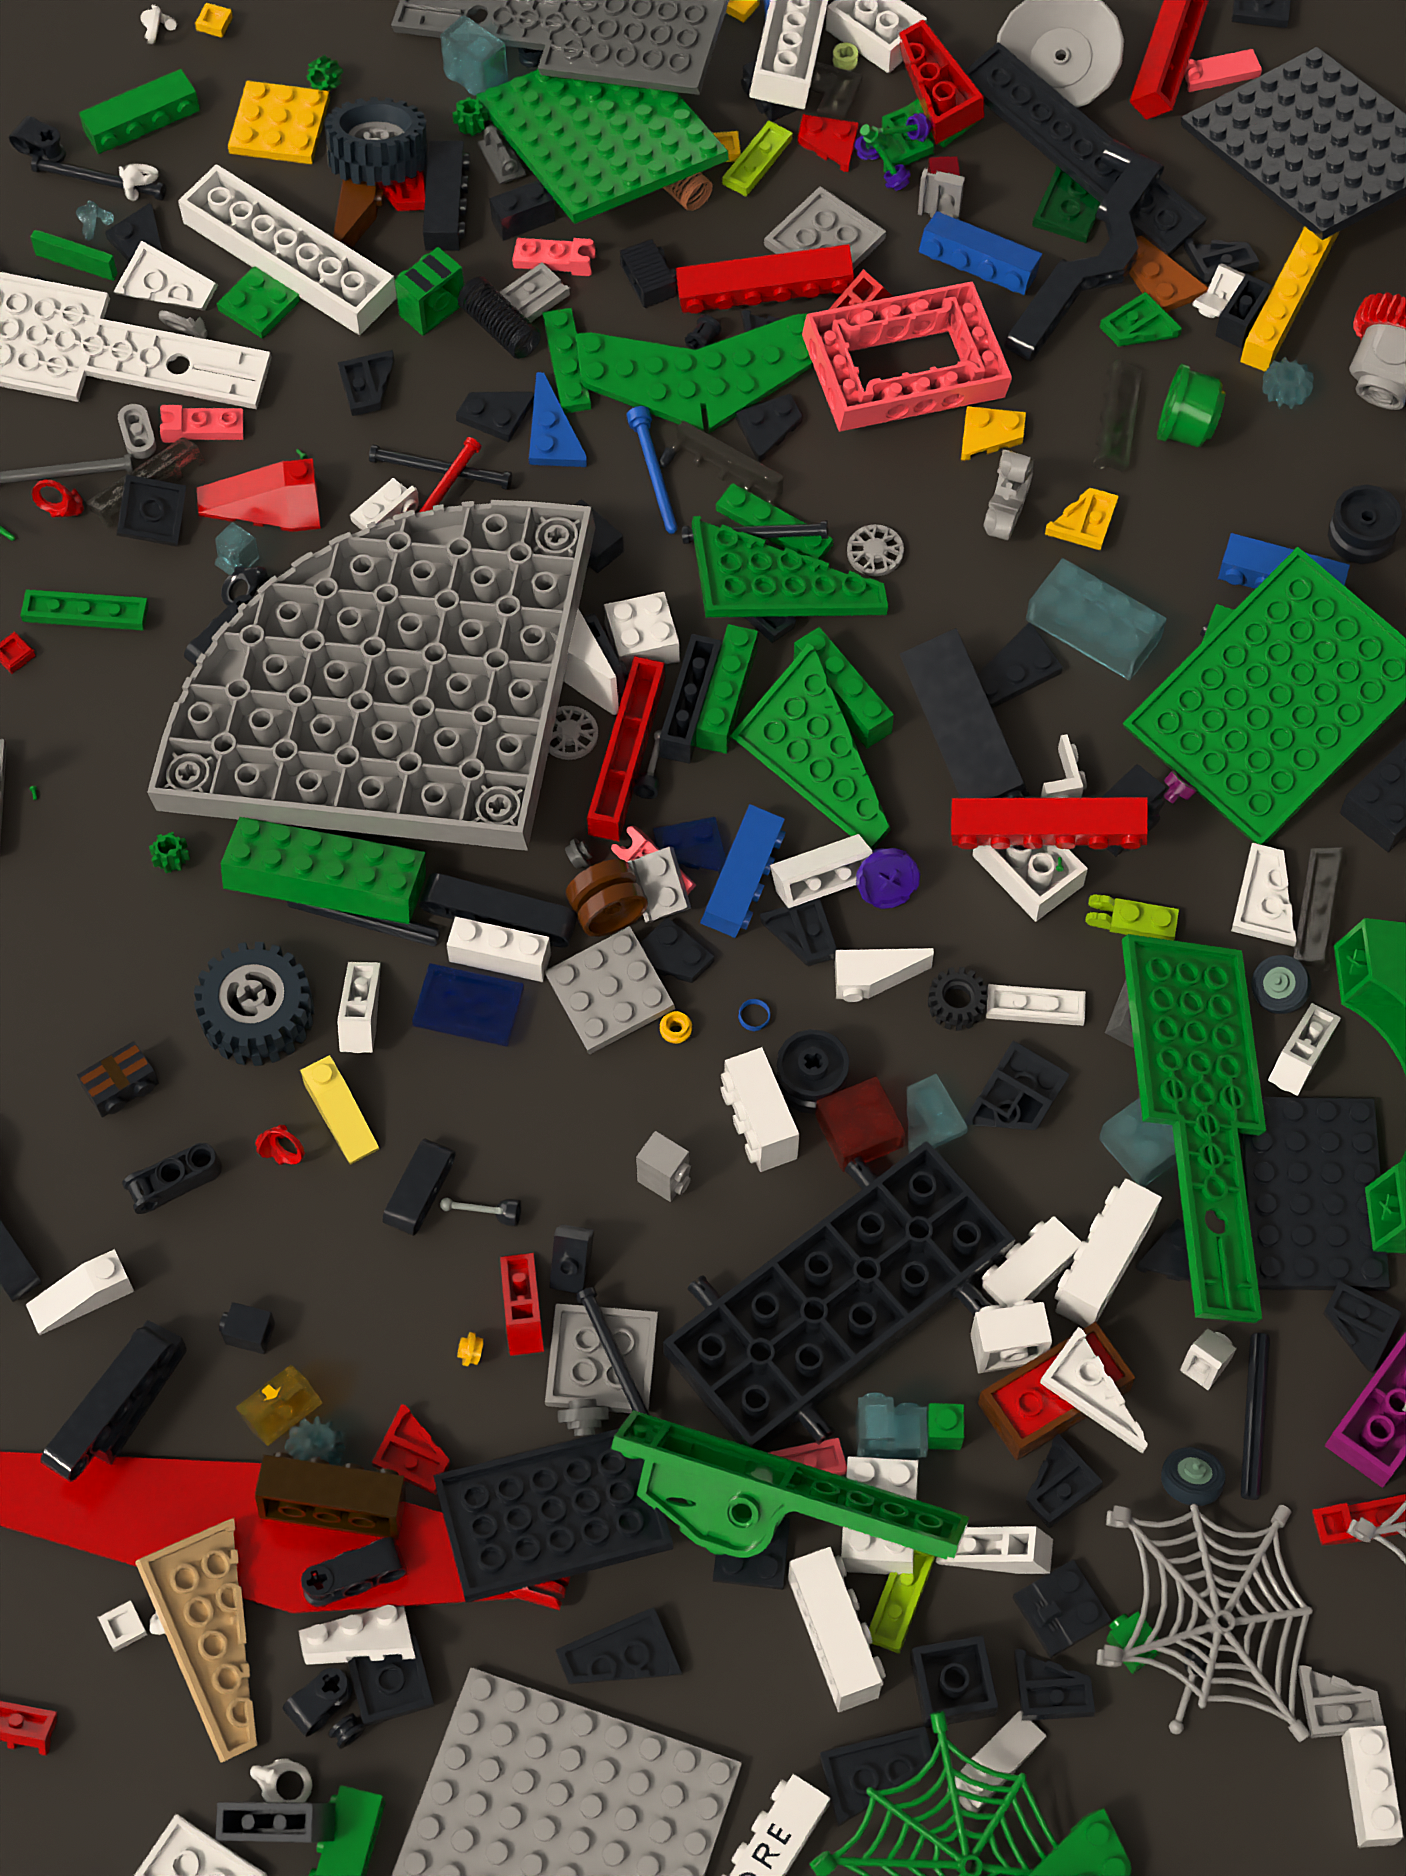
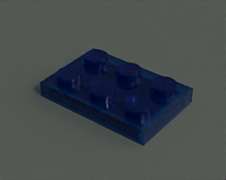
M429 963L412 1019L413 1026L508 1047L523 995L524 984Z

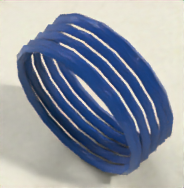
M750 999L741 1005L738 1018L741 1025L747 1030L758 1031L767 1026L771 1012L768 1005L762 1000ZM757 1004L767 1010L768 1019L761 1026H749L743 1021L741 1011L748 1005Z

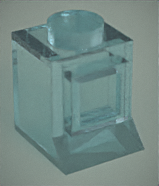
M233 522L215 538L218 554L215 565L229 575L235 572V567L250 568L260 558L255 537Z

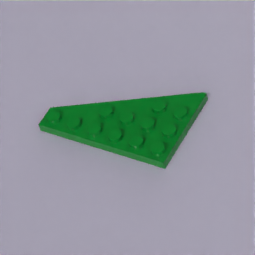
M693 516L692 530L706 617L887 614L888 602L884 583L871 578H863L852 571H849L848 574L829 568L830 563L808 555H800L789 548H785L784 551L766 545V540L745 532H737L723 524L720 528L701 521V516Z
M808 643L730 736L850 837L859 834L871 850H874L890 832L891 827L819 655L814 646Z

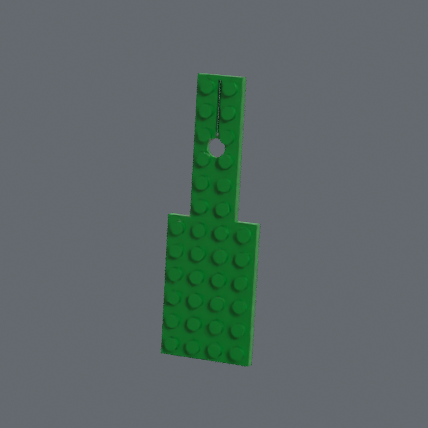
M1127 934L1122 939L1142 1120L1143 1122L1172 1125L1195 1317L1256 1323L1262 1319L1238 1133L1260 1136L1266 1131L1242 950ZM1207 1211H1214L1216 1217L1225 1222V1230L1222 1234L1214 1233L1206 1225L1205 1214Z

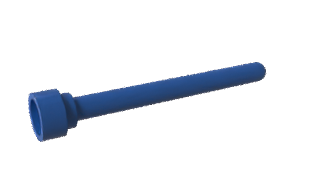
M637 406L630 409L626 417L629 427L638 433L665 529L668 533L673 534L677 531V524L649 432L652 417L648 407Z

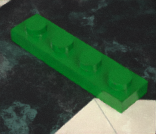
M567 308L543 312V321L560 405L564 413L591 410L588 389L582 385L580 380L575 339L577 333L572 309Z
M733 483L716 503L717 512L742 526L806 524ZM821 536L766 538L784 549L789 548L800 555H808L822 560L833 546V538L829 536L828 539H822Z
M26 589L20 616L23 622L144 630L149 603L147 598Z

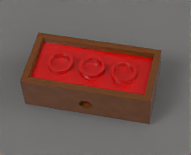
M1095 1321L1082 1329L1086 1334L1085 1339L1095 1356H1099L1104 1365L1105 1373L1112 1378L1120 1394L1124 1395L1131 1390L1135 1377ZM1071 1337L990 1385L980 1393L978 1405L1016 1461L1053 1439L1057 1434H1061L1088 1417L1040 1383L1041 1378Z

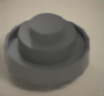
M596 1399L569 1401V1409L557 1411L558 1423H567V1430L574 1429V1436L595 1435V1428L602 1427L601 1420L609 1419V1407H597Z

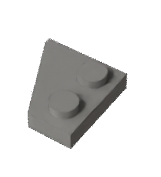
M1306 1665L1298 1668L1310 1738L1344 1735L1349 1728L1384 1726L1377 1691L1363 1686H1353L1347 1680L1336 1676L1330 1678L1311 1671L1312 1668Z

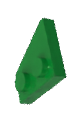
M906 106L882 116V128L906 126L907 119L913 116V114ZM907 132L888 135L884 151L894 166L899 164L904 166L933 154L934 145L928 136H926V140L918 141L917 139H910ZM883 161V170L886 173L888 168Z
M1146 292L1102 319L1099 327L1118 347L1177 338L1181 335L1182 330Z

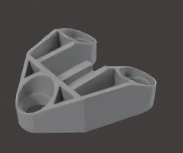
M1008 450L1002 451L1000 466L997 470V473H999L997 486L993 497L989 501L988 506L990 508L987 511L983 524L988 535L1009 541L1031 484L1034 458Z

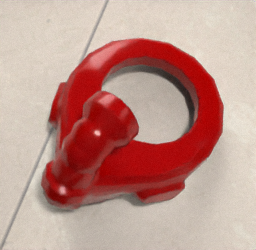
M41 480L33 487V501L38 507L51 513V517L78 516L84 511L83 499L75 488L70 492L64 485L53 480ZM45 486L56 488L62 494V501L51 503L45 500L41 495V488Z
M282 1124L266 1130L258 1136L255 1142L257 1146L256 1152L262 1158L273 1157L279 1165L284 1163L298 1164L305 1155L301 1142L295 1135L287 1131V1127ZM286 1137L291 1140L297 1148V1154L286 1151L280 1145L278 1138L283 1139Z

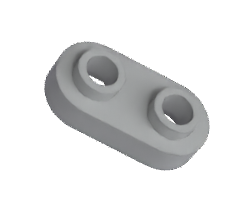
M139 404L124 406L118 413V421L127 452L137 459L147 458L156 450V441L148 413Z

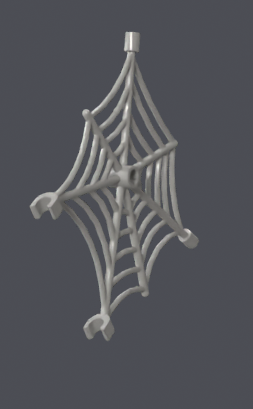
M1192 1504L1190 1506L1191 1511L1187 1514L1163 1522L1138 1520L1131 1517L1132 1511L1130 1509L1116 1505L1114 1506V1511H1107V1526L1117 1528L1128 1527L1133 1533L1144 1573V1598L1134 1634L1125 1649L1122 1650L1116 1646L1104 1645V1650L1098 1649L1097 1665L1118 1667L1122 1665V1662H1138L1153 1665L1171 1673L1184 1682L1199 1697L1198 1706L1200 1708H1205L1207 1702L1216 1701L1248 1704L1268 1711L1290 1724L1289 1730L1298 1742L1307 1738L1310 1732L1300 1719L1296 1720L1294 1718L1295 1687L1302 1642L1309 1615L1312 1614L1313 1609L1306 1606L1293 1587L1280 1552L1278 1529L1279 1527H1284L1291 1514V1510L1284 1505H1279L1271 1519L1273 1523L1271 1527L1257 1532H1234L1217 1526L1199 1512L1197 1504ZM1193 1518L1195 1532L1172 1540L1155 1541L1150 1540L1137 1525L1163 1528L1175 1526ZM1201 1521L1213 1530L1231 1537L1255 1538L1262 1535L1266 1536L1259 1548L1250 1550L1229 1549L1217 1544L1206 1535ZM1197 1537L1200 1551L1183 1558L1167 1559L1156 1546L1177 1545ZM1272 1540L1281 1575L1290 1593L1301 1608H1295L1281 1591L1271 1572L1265 1552ZM1206 1542L1215 1549L1229 1555H1255L1250 1564H1228L1208 1554ZM1144 1544L1158 1561L1162 1581V1601L1155 1628L1143 1645L1132 1648L1144 1624L1150 1597L1149 1570L1143 1547ZM1201 1557L1204 1570L1182 1576L1172 1564L1187 1563ZM1260 1561L1263 1563L1266 1575L1274 1590L1289 1610H1283L1265 1586L1256 1569ZM1210 1562L1226 1569L1245 1571L1240 1582L1226 1581L1213 1574ZM1166 1569L1176 1581L1179 1596L1177 1620L1168 1637L1153 1641L1161 1629L1167 1609ZM1252 1575L1277 1612L1269 1613L1257 1601L1248 1585ZM1205 1576L1208 1587L1198 1594L1187 1581ZM1215 1581L1224 1586L1236 1587L1233 1593L1223 1592L1216 1588ZM1184 1589L1193 1599L1192 1617L1186 1631L1176 1634L1183 1619ZM1244 1590L1251 1602L1262 1614L1249 1615L1243 1609L1239 1598ZM1210 1595L1213 1610L1202 1598ZM1218 1595L1222 1598H1230L1224 1610L1220 1608ZM1199 1606L1209 1619L1205 1625L1194 1628ZM1235 1606L1243 1617H1233L1231 1612ZM1303 1616L1292 1661L1288 1710L1280 1699L1283 1657L1293 1617ZM1287 1618L1280 1640L1274 1691L1262 1675L1263 1658L1274 1620ZM1267 1621L1260 1643L1256 1667L1249 1657L1250 1637L1256 1623ZM1249 1624L1244 1636L1243 1649L1230 1630L1234 1626ZM1208 1633L1213 1637L1212 1643L1198 1635ZM1224 1635L1231 1646L1220 1645L1221 1636ZM1192 1638L1209 1647V1657L1196 1646L1183 1640ZM1177 1643L1192 1650L1207 1663L1206 1671L1203 1672L1193 1661L1177 1651L1164 1646ZM1157 1650L1176 1657L1189 1665L1204 1679L1202 1689L1200 1690L1188 1678L1170 1666L1136 1655ZM1218 1651L1237 1653L1245 1665L1216 1663ZM1233 1668L1250 1671L1261 1687L1249 1681L1230 1677L1212 1678L1214 1669ZM1231 1683L1249 1687L1270 1697L1279 1711L1248 1698L1229 1695L1208 1696L1211 1684Z

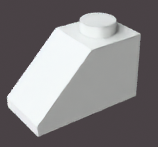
M1207 1329L1190 1347L1180 1371L1209 1390L1232 1359L1236 1348L1232 1346L1230 1339L1222 1333H1214Z

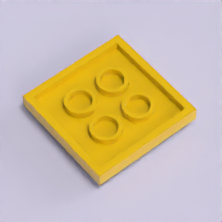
M246 81L228 144L229 154L312 164L330 101L329 91Z

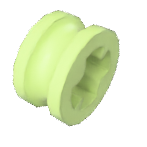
M846 42L840 43L834 48L833 65L840 71H850L857 66L858 49L856 46Z

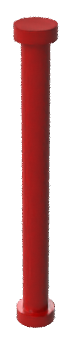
M471 437L466 438L464 448L419 512L433 510V506L439 505L474 453H479L482 446L478 441Z

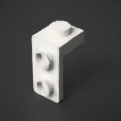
M1220 264L1208 291L1196 298L1193 306L1199 308V312L1204 316L1210 318L1220 317L1221 312L1245 274Z
M1067 734L1061 735L1058 752L1067 779L1043 783L1041 798H1081L1083 790L1087 787L1085 774L1083 771L1078 770L1076 764L1078 762L1076 745L1070 744Z

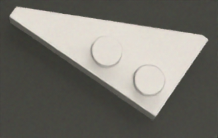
M1078 1327L1041 1378L1040 1383L1143 1453L1148 1443L1144 1439L1142 1429L1137 1421L1134 1422L1124 1405L1125 1401L1112 1378L1105 1373L1104 1365L1099 1356L1096 1357L1085 1339L1086 1334Z

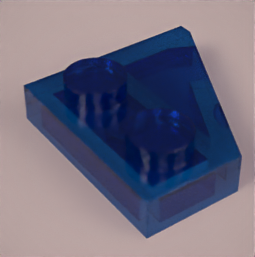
M715 817L653 829L656 846L660 850L666 847H673L678 864H683L687 868L699 870L700 867L715 870L720 875L726 857Z

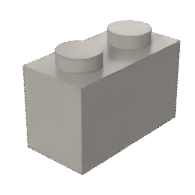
M655 1131L636 1156L637 1182L671 1202L676 1194L682 1195L691 1181L689 1177L691 1168L689 1165V1151Z

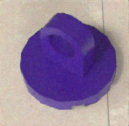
M897 848L872 850V854L862 862L856 875V885L862 899L880 909L894 908L910 899L909 895L913 890H917L920 882V871L914 858L906 851Z

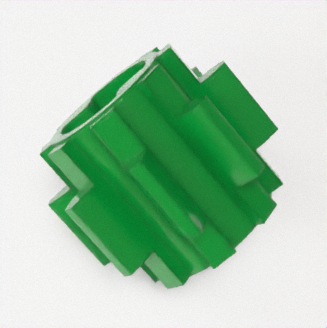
M326 55L308 64L310 67L308 69L309 74L306 76L307 80H310L312 84L311 87L313 89L319 88V91H331L333 88L341 85L340 80L342 77L340 75L343 73V70L338 65L339 62L336 59L331 60V57L327 58Z
M466 97L465 100H460L456 103L457 112H453V123L458 124L459 132L470 134V136H474L477 132L481 133L485 129L484 121L488 120V110L483 109L482 101H479L477 98L471 99V97Z
M168 832V835L163 836L162 834L157 835L158 840L149 846L150 853L153 855L151 859L153 866H159L161 869L164 868L166 874L176 869L181 871L182 864H186V860H190L189 852L186 850L188 847L186 839H180L179 836L175 837L174 832Z

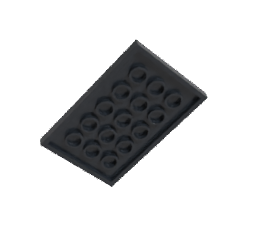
M1262 1097L1266 1131L1260 1136L1242 1134L1245 1189L1258 1289L1335 1290L1338 1282L1341 1281L1358 1291H1388L1390 1284L1387 1252L1373 1251L1365 1187L1381 1176L1374 1099Z
M620 1428L433 1475L465 1603L673 1549V1541L664 1513L657 1507L653 1509L637 1495L645 1460L641 1458H627L621 1452L611 1449L614 1436Z

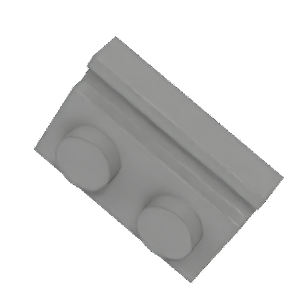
M924 168L921 176L918 215H922L925 212L930 213V217H933L938 211L959 220L965 177L938 171L936 174L928 173V169Z
M542 262L504 288L500 293L532 322L541 316L543 312L548 311L569 296L570 289L567 285L564 286L561 283V279Z
M666 847L641 856L636 860L627 861L636 876V883L641 886L648 899V907L643 914L645 922L651 923L654 920L691 909L673 847Z

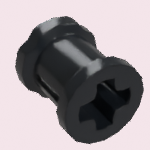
M701 315L697 320V326L694 331L686 335L685 343L690 349L694 350L706 347L713 337L720 334L722 327L713 317Z

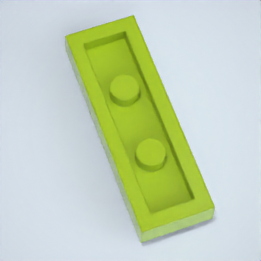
M768 121L724 174L722 184L747 197L792 141V132Z
M914 1550L913 1574L902 1573L898 1575V1573L890 1572L869 1627L872 1644L900 1654L936 1556Z

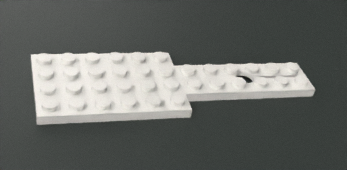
M0 272L1 387L78 402L85 378L90 376L257 409L272 359L270 352L105 320L104 316L110 300L106 292ZM178 356H183L190 362L188 370L183 374H173L167 369L168 363L174 361Z

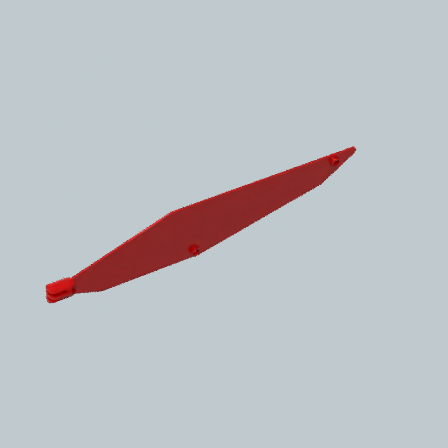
M0 1452V1526L137 1567L135 1561L234 1518L235 1550L238 1552L239 1562L237 1563L238 1584L241 1587L243 1599L290 1613L380 1608L385 1605L398 1607L465 1602L442 1512L406 1502L399 1538L396 1542L407 1573L396 1581L370 1588L359 1595L346 1597L323 1607H315L309 1604L304 1597L301 1577L304 1571L312 1565L335 1558L344 1552L365 1547L383 1537L259 1518L255 1491L262 1463L116 1457L112 1465L94 1457L76 1480L69 1482L41 1463L43 1453ZM568 1576L476 1601L521 1599L560 1611L562 1602L559 1599H564L566 1589L563 1586L569 1585L571 1577ZM320 1582L314 1583L317 1590L323 1588Z

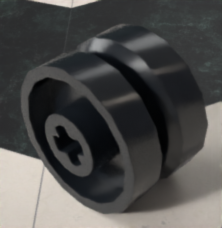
M1366 484L1354 486L1346 490L1337 500L1329 524L1327 536L1331 547L1342 558L1359 564L1374 563L1386 557L1393 547L1396 534L1401 525L1402 511L1400 504L1390 492L1381 487Z
M809 1029L797 1032L785 1040L778 1051L776 1081L788 1106L799 1112L816 1114L828 1111L840 1102L847 1088L850 1060L845 1046L837 1037L826 1031Z

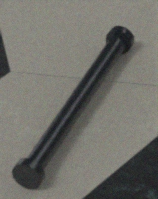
M34 155L31 161L32 172L39 173L40 171L124 189V180L120 176L45 160L40 155ZM158 182L157 185L151 183L134 187L139 193L152 195L157 200L162 201L165 197V183Z
M374 444L369 452V462L372 463L382 461L446 474L453 464L380 449V446ZM465 466L458 477L501 485L502 489L509 490L512 472L505 471L502 474Z
M822 520L821 524L731 527L737 532H745L758 538L821 536L822 539H828L829 536L827 520ZM690 526L682 527L683 544H690L691 541H694L693 530L690 529Z
M590 1287L582 1290L576 1295V1298L580 1304L584 1305L632 1411L650 1415L598 1305L595 1288Z

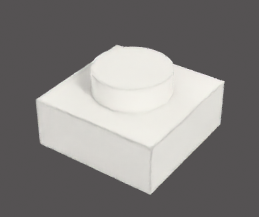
M131 1600L98 1617L115 1652L147 1635Z

